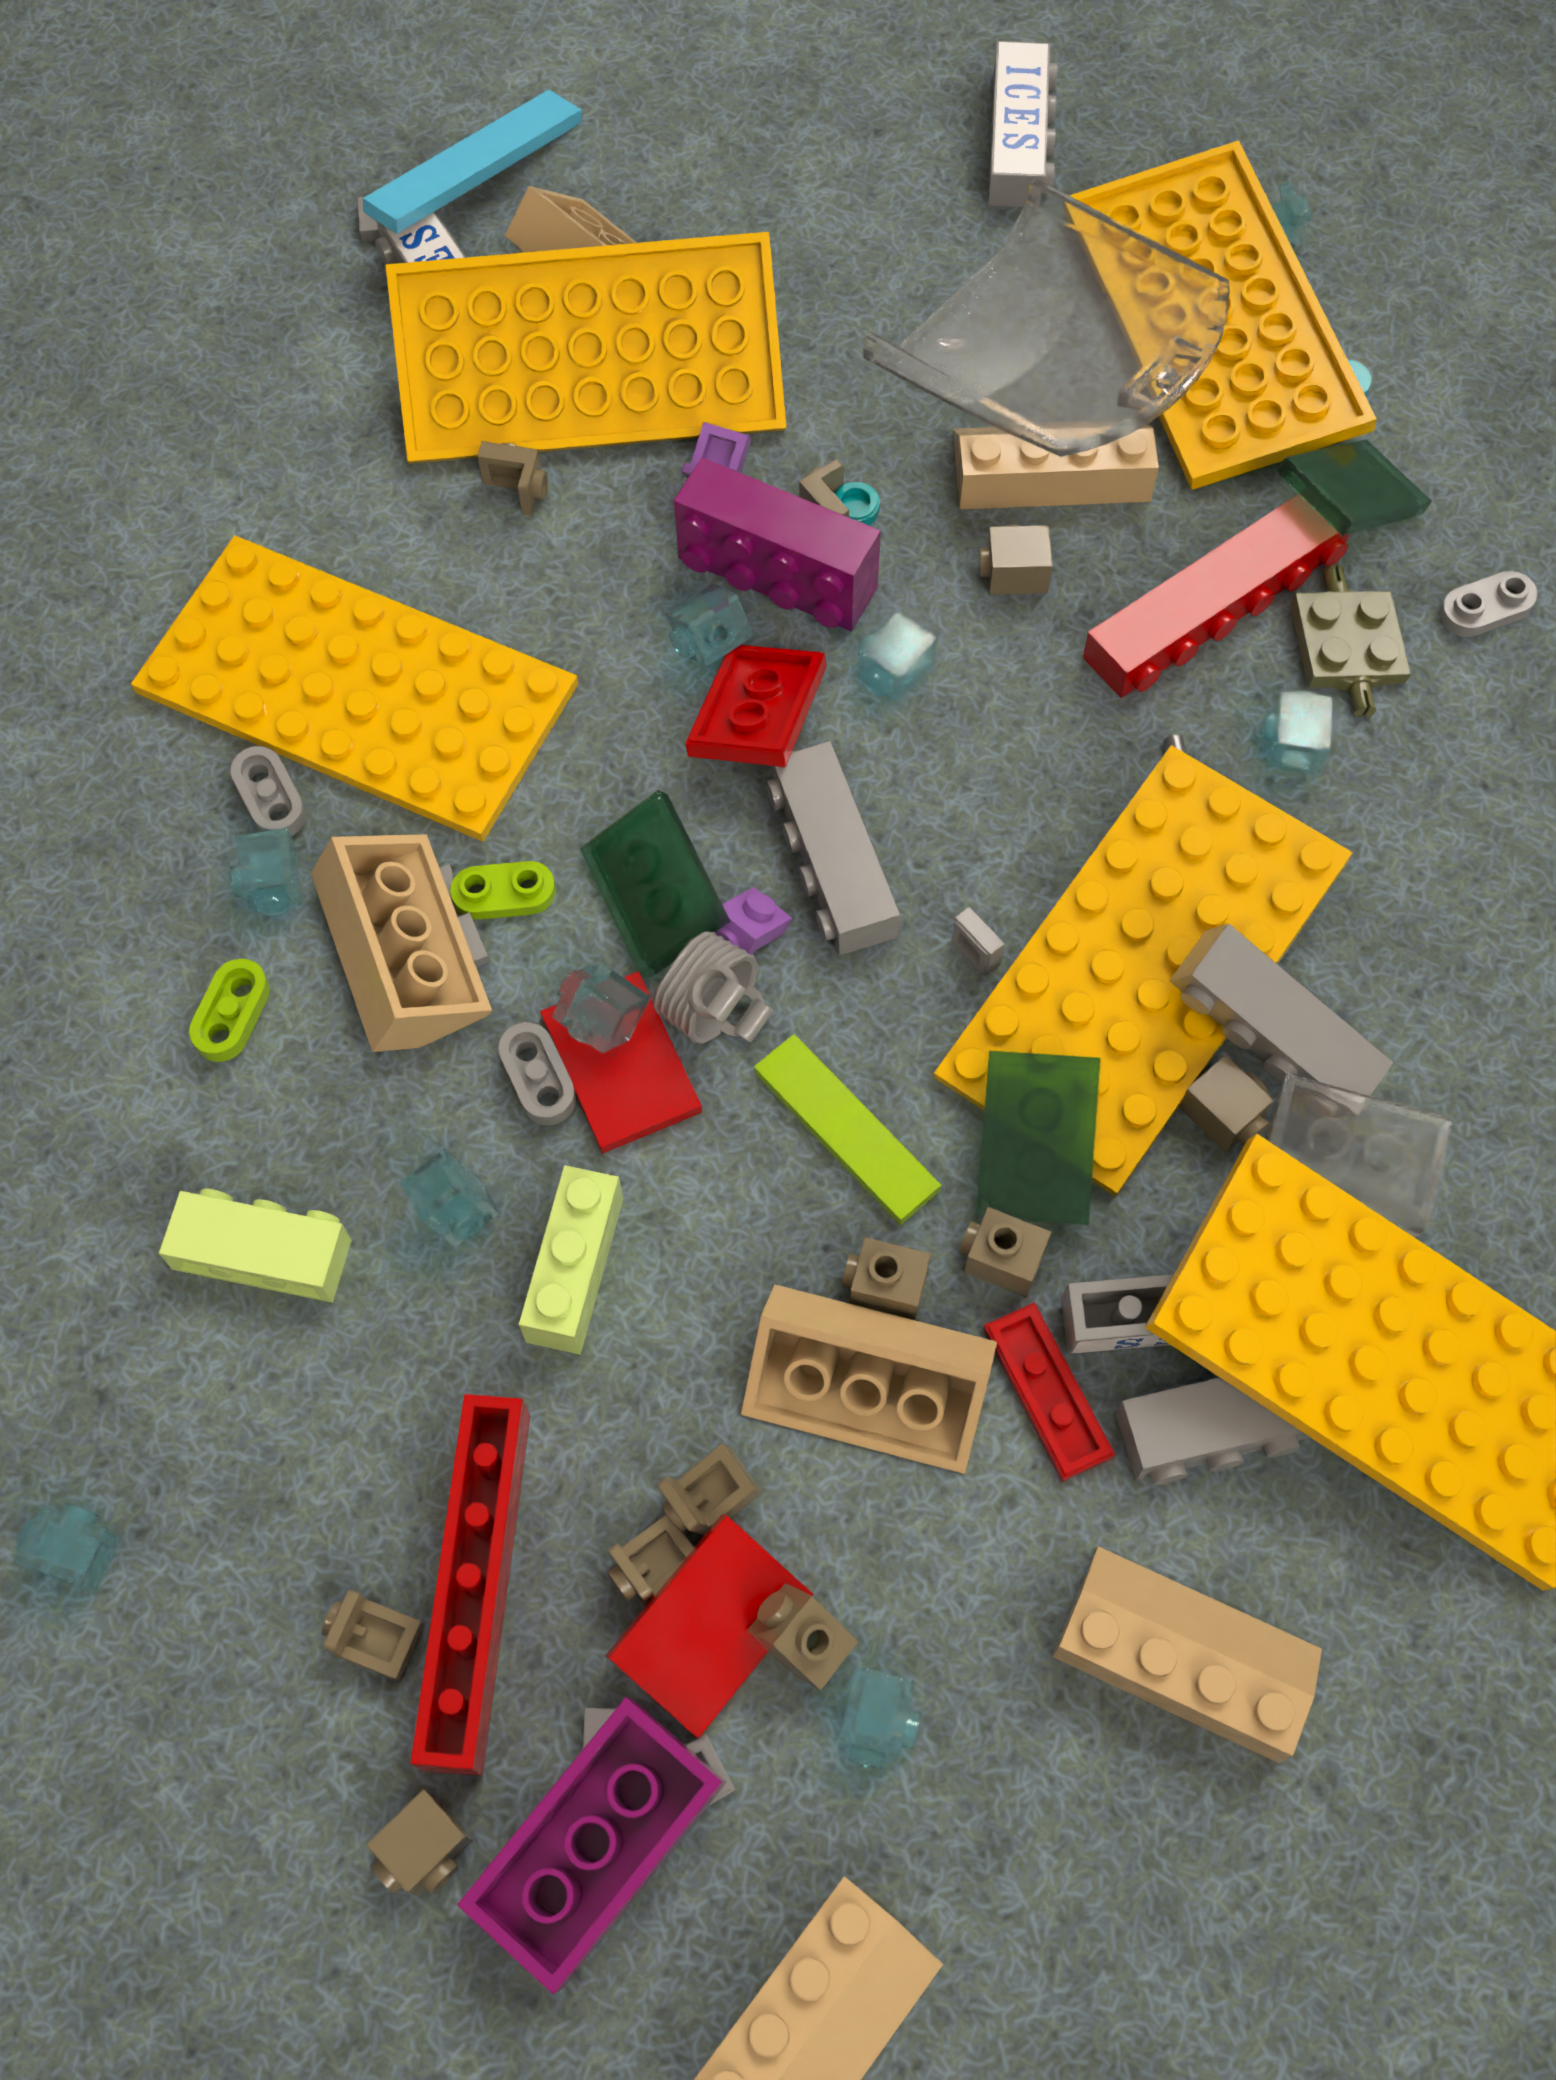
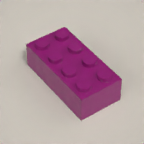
M701 457L674 499L678 559L683 560L685 565L693 571L699 573L712 572L726 578L727 582L738 590L748 591L752 589L768 596L774 604L783 609L797 608L813 615L823 626L829 628L839 626L851 632L878 588L881 530Z
M625 1697L467 1891L457 1906L554 1995L567 1985L723 1788L726 1781L637 1702Z

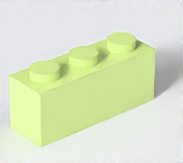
M564 1165L519 1321V1327L526 1343L581 1355L623 1202L619 1177Z
M201 1189L200 1194L185 1191L179 1192L159 1251L160 1256L172 1270L333 1303L352 1241L343 1224L340 1223L339 1218L317 1210L308 1211L306 1216L286 1212L287 1209L282 1205L268 1200L257 1199L254 1200L253 1205L234 1202L230 1195L213 1189Z

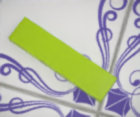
M795 1034L754 1066V1074L899 1225H902L941 1191L942 1185Z

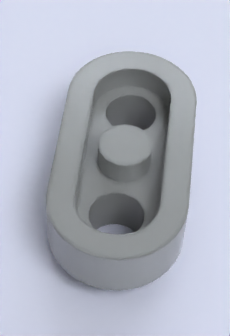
M1514 571L1501 572L1449 592L1440 609V619L1446 629L1456 635L1463 637L1476 636L1525 618L1537 600V589L1533 581L1524 574ZM1507 589L1514 590L1518 594H1513L1509 592ZM1464 605H1470L1475 610L1467 609Z
M264 746L249 747L237 754L231 764V777L259 832L265 837L274 840L287 839L297 834L305 824L306 810L278 754ZM259 773L268 774L266 779H262L259 782L252 781L253 777ZM281 811L288 812L285 818L277 821L272 820L276 813Z
M523 1022L511 1026L502 1035L498 1050L503 1067L525 1114L533 1122L540 1125H555L563 1122L571 1115L575 1108L576 1094L572 1080L551 1036L545 1028L535 1023ZM526 1048H532L537 1051L536 1057L530 1061H522L518 1058V1055ZM546 1093H554L559 1097L558 1101L552 1106H543L539 1103L540 1098Z

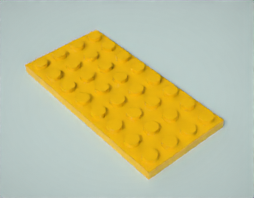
M1239 140L1066 196V210L1191 490L1375 431L1377 419Z
M769 232L385 264L406 454L409 464L477 458L482 441L498 444L511 443L518 447L547 452L699 438L703 422L743 434L785 431L787 428Z
M234 535L134 678L131 686L134 692L253 744L270 748L281 756L484 842L577 688L578 678L573 673Z
M1171 745L935 1070L934 1078L1117 1197L1181 1105L1187 1088L1199 1079L1226 1040L1222 1033L1224 1027L1210 1015L1200 1014L1188 1007L1180 997L1182 992L1171 984L1169 980L1206 930L1228 923L1278 964L1345 868L1353 852Z
M1258 1134L1249 1138L1145 1328L1542 1591L1555 1589L1556 1331Z

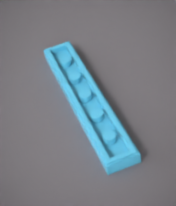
M547 90L363 198V212L398 234L576 127L581 122L582 109L551 90Z

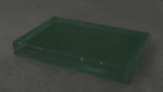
M1367 439L1287 456L1277 469L1278 474L1343 536L1419 516L1432 503L1416 485Z
M660 790L654 792L580 848L641 977L649 978L658 974L673 963L692 938L704 931L716 932L730 922L668 794Z
M989 1051L977 1217L983 1218L987 1207L1023 1221L1090 1226L1101 1058Z

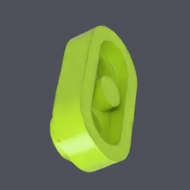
M523 861L465 868L454 877L450 893L453 904L461 915L470 912L472 919L480 920L533 915L543 912L555 899L556 885L552 872L545 865L535 861ZM526 880H534L537 882L536 885L531 888L520 887V885ZM473 885L485 886L481 892H468L469 888Z
M234 959L226 962L216 971L189 1027L190 1039L199 1054L205 1059L213 1062L228 1061L240 1054L246 1046L270 994L269 981L262 968L256 962L249 959ZM242 985L252 986L251 991L247 995L242 997L234 995L238 987ZM218 1031H229L228 1038L223 1042H212L213 1036Z

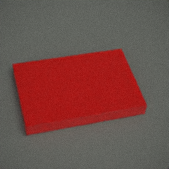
M730 644L685 742L688 757L786 767L826 670L825 653Z
M639 971L540 1011L546 1029L572 1080L577 1099L602 1154L702 1113L701 1103L666 1028L654 1008L652 998Z
M722 1514L605 1657L689 1733L699 1739L768 1653V1650L747 1631L757 1619L758 1610L764 1600L774 1592L779 1591L785 1583L811 1596L814 1594L730 1517Z

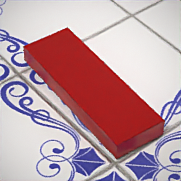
M1035 1302L985 1324L983 1331L989 1340L997 1342L995 1354L1061 1482L1067 1481L1113 1459L1115 1453Z

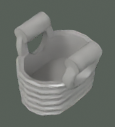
M704 931L692 938L681 950L658 984L653 1002L657 1014H661L664 1020H669L671 1026H676L677 1030L683 1032L684 1036L689 1037L693 1043L699 1044L717 1037L721 1032L728 1036L744 1038L752 1043L774 1012L765 1003L761 993L753 987L758 971V962L754 955L748 954L746 950L740 949L738 945H732L731 941L724 940L723 936H716L715 932ZM742 996L749 997L753 1001L738 1024L736 1026L731 1025L727 1017Z

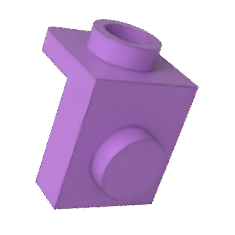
M703 422L691 463L684 462L681 473L688 479L701 457L741 473L752 439L749 435Z
M753 887L716 907L706 931L715 932L716 936H723L724 940L731 941L732 945H738L740 949H744L748 954L753 955L754 951L780 937L788 929L792 917L779 908L770 897Z

